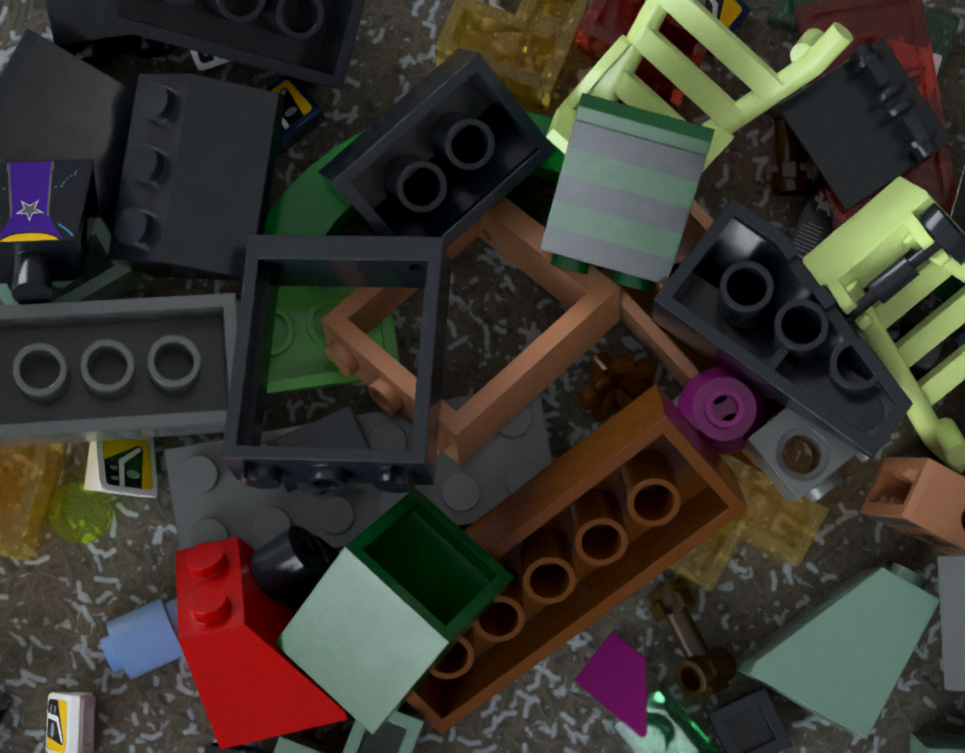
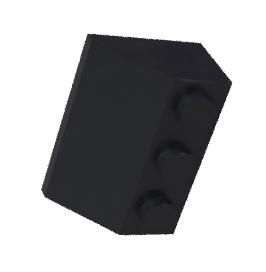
M458 48L320 169L318 173L373 236L443 237L447 248L554 154L556 149L480 53Z
M191 73L139 74L108 260L153 277L243 281L248 235H264L286 97L277 92Z

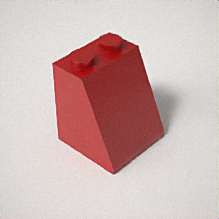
M239 536L216 542H204L194 547L175 551L178 640L220 750L347 720L346 710L275 644V641L297 611L284 601L273 600L261 590L253 577L249 563L250 555L255 551Z

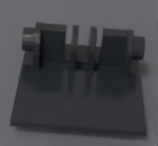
M883 37L873 44L868 42L849 55L850 59L776 106L845 211L952 142Z

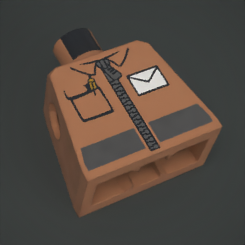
M885 457L860 513L946 554L964 555L965 477L930 458Z

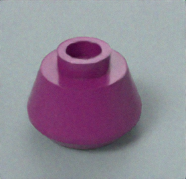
M722 367L710 368L695 375L684 387L678 401V409L719 455L733 454L745 449L744 440L760 429L765 422L766 405L762 392ZM718 397H725V401L717 405L714 404L715 399ZM730 414H734V418L732 420L723 421L724 417Z

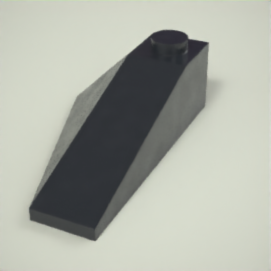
M732 198L653 299V320L705 358L736 375L749 385L855 450L873 459L913 405L912 401L866 340L859 338L836 307V300L824 285L820 286L799 258V251L787 235Z

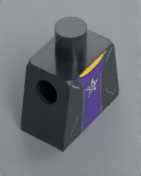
M93 159L0 162V284L12 283V297L18 303L23 305L47 303L53 295V281H76L83 276L98 209Z

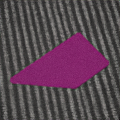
M611 633L574 680L638 736L643 738L647 735L646 658L615 633Z

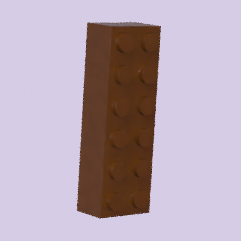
M657 384L641 394L464 530L466 534L512 574L514 578L407 700L441 735L748 509L735 472Z

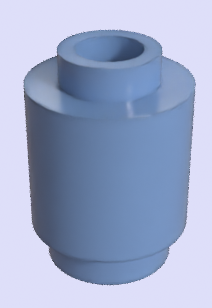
M161 597L106 622L109 635L100 639L103 653L112 671L117 673L125 670L131 680L184 656L178 640L177 597L167 602Z

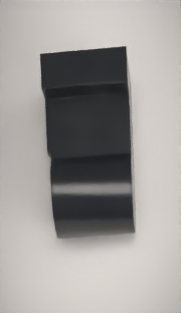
M293 525L252 553L249 563L255 581L268 597L275 601H284L294 610L298 611L340 552L320 537H315L306 529Z

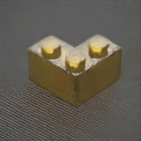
M454 0L434 49L436 67L458 48L479 52L517 101L549 113L592 7L593 0H521L516 15L478 0Z
M729 454L720 455L735 472L748 509L665 569L702 591H713L739 541L787 567L800 566L829 509L816 502L811 504L805 496L799 501L788 503L765 474Z

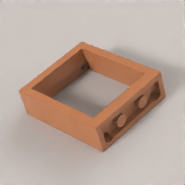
M506 197L500 200L447 247L450 261L480 237L569 310L457 411L441 399L437 455L444 452L460 467L620 321V286L592 264H590L588 274L551 265L553 253L540 250L545 228ZM358 287L321 319L327 347L324 348L325 355L329 361H332L339 368L342 375L350 377L355 374L368 386V392L372 399L384 412L391 416L398 412L413 425L417 377L366 334L419 288Z

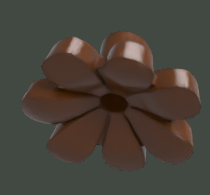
M607 352L597 353L588 362V368L593 373V376L590 378L591 386L585 388L579 394L582 407L585 411L591 410L596 422L605 421L612 415L614 408L618 412L634 401V395L640 396L654 385V381L650 377L656 373L655 367L646 359L634 362L627 354H620L612 359Z

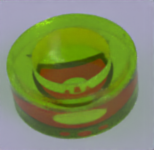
M82 481L69 483L55 493L49 505L48 516L53 530L59 537L68 542L87 544L100 539L107 533L113 522L114 507L107 493L84 490L85 482Z

